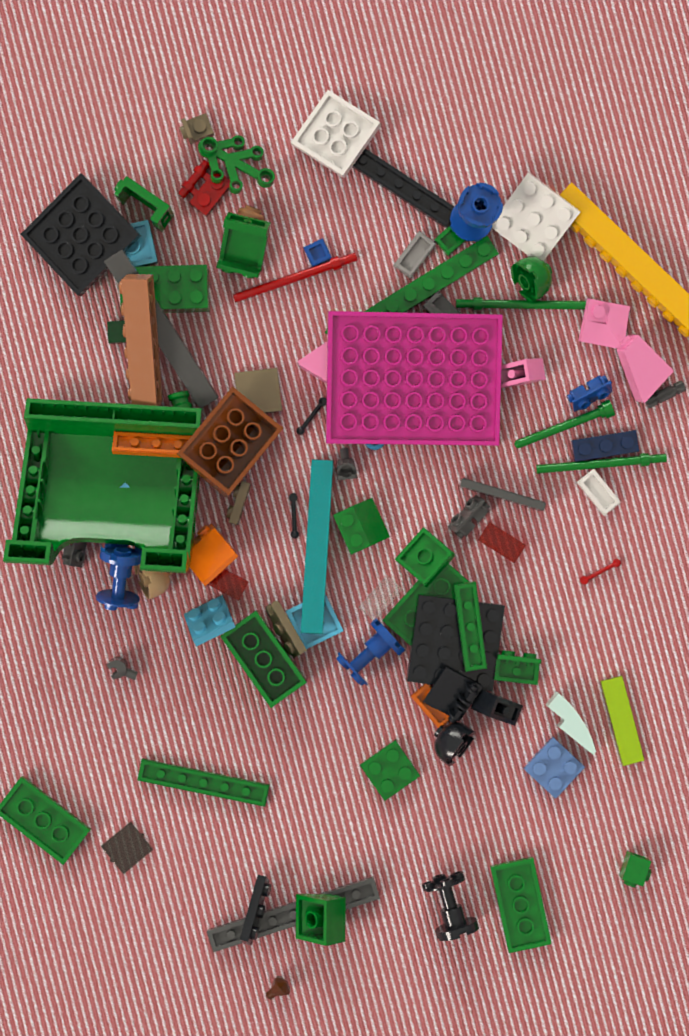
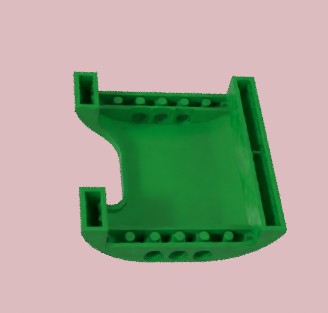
M27 398L24 420L28 431L12 540H6L3 562L52 565L59 552L67 545L73 543L126 544L142 550L140 571L187 573L194 543L200 475L182 458L112 454L114 431L193 435L202 424V408ZM124 483H126L130 488H119V487H121Z

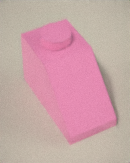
M542 358L524 359L501 365V388L546 380Z

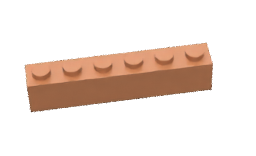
M127 274L119 283V292L123 296L121 314L125 320L123 336L126 337L127 346H125L124 355L128 359L126 377L130 381L128 399L134 405L160 406L163 398L153 274Z

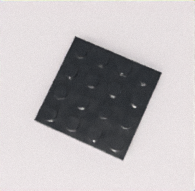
M82 173L21 233L22 237L80 297L108 270L104 260L122 249L126 252L141 237L136 229Z
M418 594L406 681L434 685L445 667H448L482 685V690L493 692L496 658L499 651L505 606L479 602L487 668L466 672L464 671L455 599Z

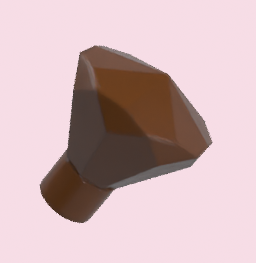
M277 976L273 981L271 989L266 992V996L272 1000L276 996L289 995L290 986L283 977Z

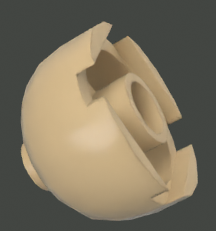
M140 564L134 566L135 574L139 575L141 581L139 585L147 599L158 597L168 589L170 585L169 576L173 574L172 572L140 571Z

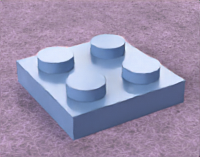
M551 737L523 767L555 799L585 768L554 737Z

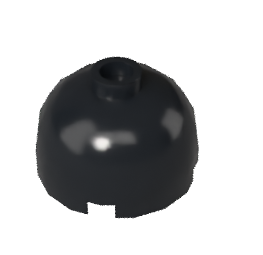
M460 722L449 723L445 727L441 725L434 734L437 737L434 742L436 755L446 765L452 766L455 763L452 759L455 756L460 758L474 739L470 735H475L476 732Z

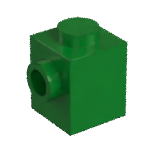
M627 851L619 873L620 878L624 880L623 883L634 888L637 885L644 886L645 881L648 882L651 875V869H649L651 861L647 857Z

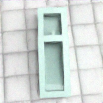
M555 692L545 705L562 718L557 726L594 755L596 753L595 746L585 723L572 705L558 692Z

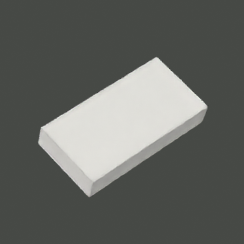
M592 469L576 482L603 516L621 503L595 469Z

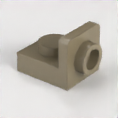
M206 113L187 121L185 118L181 119L183 126L179 127L184 139H189L190 144L201 141L205 137L214 136Z

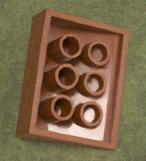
M232 386L177 455L226 498L278 436L283 427Z

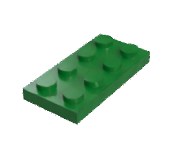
M448 564L428 587L418 580L382 621L411 646L418 594L455 599L453 584L469 581Z
M24 776L20 777L0 803V816L62 865L66 863L91 830L90 827Z
M533 857L491 865L490 869L508 952L513 953L551 945Z

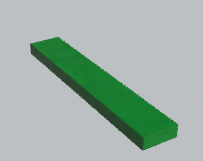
M144 758L141 760L137 781L263 807L266 805L270 784Z

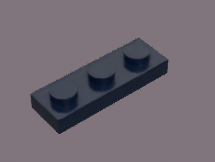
M636 430L571 441L574 462L639 452Z

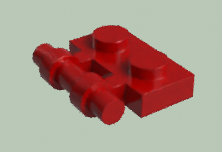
M203 160L199 166L197 165L193 169L194 173L188 181L185 180L182 183V188L177 194L183 199L188 193L193 195L194 197L189 202L190 205L207 217L229 190L230 179L224 175L221 183H213L210 179L211 175L206 172L210 165L206 160ZM219 174L213 175L215 178L221 177ZM202 178L205 180V183L197 190L194 186Z

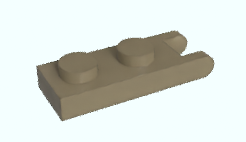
M274 601L267 605L265 610L273 623L275 633L281 636L286 652L292 655L293 658L306 652L307 649L278 601Z

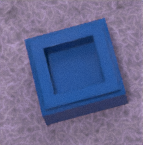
M323 238L303 247L312 267L325 263L332 258Z

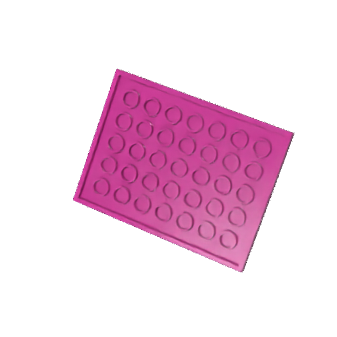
M328 311L326 444L499 446L503 315Z

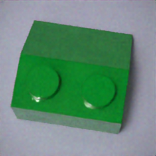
M373 498L333 515L351 555L390 537Z
M296 894V939L324 946L345 942L346 897L332 894Z

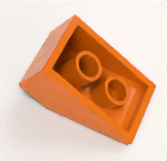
M212 523L209 526H203L197 532L198 536L194 538L189 566L204 586L209 584L238 557L229 541Z

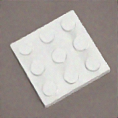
M327 90L291 141V144L345 178L381 127V123Z
M528 172L503 206L502 213L492 225V229L529 257H537L544 261L581 211Z

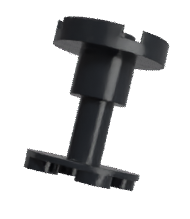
M463 871L454 872L448 877H445V874H439L432 877L433 881L422 884L423 891L425 892L438 890L440 892L444 906L440 911L444 924L435 929L439 941L455 940L460 938V935L465 932L467 935H470L479 929L475 917L465 918L462 905L456 903L452 886L465 880Z

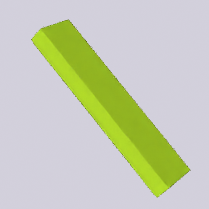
M617 676L600 681L622 765L626 766L645 761L623 677Z

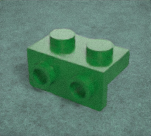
M502 650V654H497L494 680L538 685L539 666L542 659L536 658L537 654L524 653L523 657L515 656L513 651Z

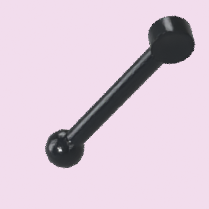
M322 397L319 399V404L301 427L296 429L298 435L304 434L305 428L322 406L326 405V398Z
M295 493L289 495L292 509V532L290 535L296 539L299 536L296 524V501L298 497Z

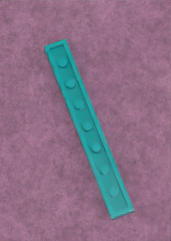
M312 460L301 633L323 634L334 461Z

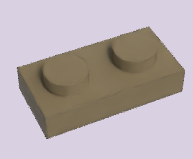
M241 481V485L235 487L233 497H236L234 506H229L226 516L230 518L229 523L239 525L251 487L250 483Z

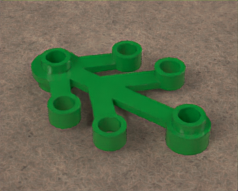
M240 135L222 141H216L213 137L203 138L198 144V151L201 156L208 159L211 169L210 179L213 183H221L224 177L223 171L218 166V158L225 163L230 179L229 190L233 194H239L243 187L236 169L255 178L257 183L263 188L273 185L275 174L271 169L263 168L259 171L241 161L250 158L254 161L261 160L264 153L262 147L254 146L251 149L239 151L244 148L245 144L244 138ZM235 141H240L242 144H241V145H237V144H235L234 142H235ZM211 147L212 150H206L205 148ZM233 148L238 152L227 153L223 150ZM258 151L260 155H255L253 152ZM219 174L221 177L215 178L213 175ZM267 178L269 182H264L262 179ZM237 184L239 188L235 189L232 185Z

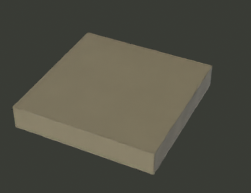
M277 368L234 373L236 389L263 412L273 413L282 411Z

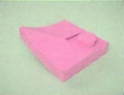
M587 298L578 341L618 349L621 346L620 342L626 337L630 306Z

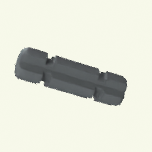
M678 381L673 386L670 385L654 393L655 395H652L645 403L648 408H652L658 405V403L660 404L676 396V394L686 391V387L683 381Z

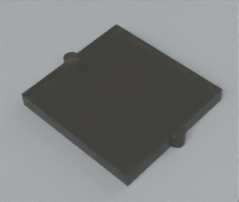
M129 822L101 845L111 858L110 862H114L123 874L153 850L144 838V834L140 833L132 822Z

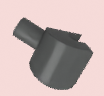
M341 448V459L337 461V480L358 478L354 460L349 458L348 448Z
M114 657L106 664L108 669H117L111 675L113 679L123 676L133 680L136 679L138 672L129 669L124 658Z

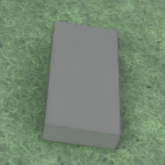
M419 231L394 263L393 267L411 279L434 249L436 243Z

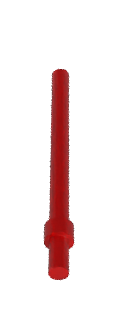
M355 253L340 258L336 256L326 263L235 293L233 298L236 303L332 269L334 271L342 269V266L358 260Z

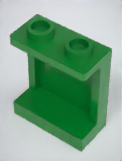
M127 176L116 184L114 195L119 203L124 205L130 196L134 197L154 211L150 220L156 229L163 232L174 216L170 205Z
M228 212L224 219V234L216 268L221 269L225 273L235 272L242 274L246 278H258L262 271L271 222Z

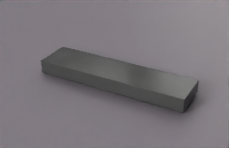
M466 478L461 479L459 483L461 488L538 511H544L546 505L543 501Z

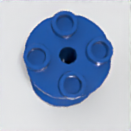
M476 183V185L465 188L459 197L458 204L455 205L451 212V230L458 237L466 241L478 242L487 236L492 225L498 220L503 210V203L498 191L486 183Z
M109 543L105 544L104 548H100V559L110 564L109 575L113 577L112 589H105L96 594V600L104 604L105 609L117 610L118 607L138 608L140 597L133 592L125 590L126 579L131 577L132 566L141 563L142 550L135 547L133 549L129 548L126 544Z
M377 618L370 623L377 632L364 643L367 648L351 662L340 652H338L339 656L336 658L347 670L350 668L353 671L351 676L361 686L364 684L367 686L368 683L359 672L375 657L381 659L391 648L399 656L406 651Z

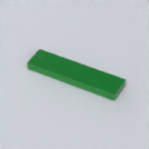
M476 582L453 584L464 671L486 669L487 662Z

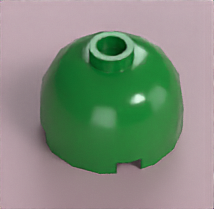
M537 257L523 258L511 266V276L514 285L517 282L519 283L522 290L518 292L530 302L543 297L552 286L551 267Z

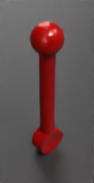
M614 559L613 563L587 577L582 576L580 583L585 585L590 579L613 567H619L621 561Z

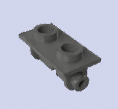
M475 495L466 502L464 509L451 519L448 528L454 531L461 539L464 536L467 537L476 526L471 520L474 518L477 522H480L489 512L490 506L484 499Z
M87 542L73 543L72 546L67 545L64 547L63 564L82 568L86 557Z

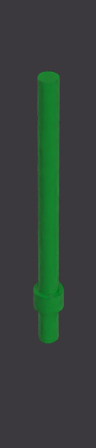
M482 297L456 299V308H473V310H482V308L585 310L586 301L535 300L530 302L528 300H482Z
M642 453L639 456L536 465V473L640 465V467L650 466L652 463L667 462L666 454L649 455V453Z

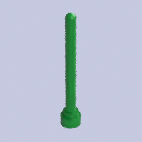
M610 400L603 401L595 410L518 439L514 445L516 448H522L598 417H605L606 419L615 416L613 406Z

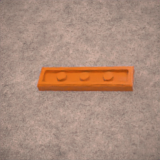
M114 431L112 454L181 458L177 453L192 435Z

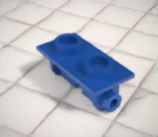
M599 375L586 382L589 390L586 391L584 386L581 385L569 391L566 397L572 403L573 411L584 410L596 400L608 397L612 392L611 381L608 382L605 375L602 377Z

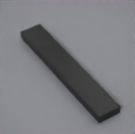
M367 149L362 152L353 165L354 169L444 228H448L450 225V215L454 208L453 205Z

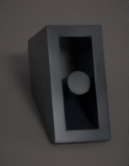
M481 689L470 709L515 726L523 705Z

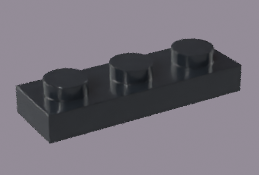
M257 876L239 939L242 943L251 946L253 940H256L259 934V927L257 925L259 918L262 919L264 916L265 905L263 903L265 897H268L271 891V884H269L270 881L266 876Z

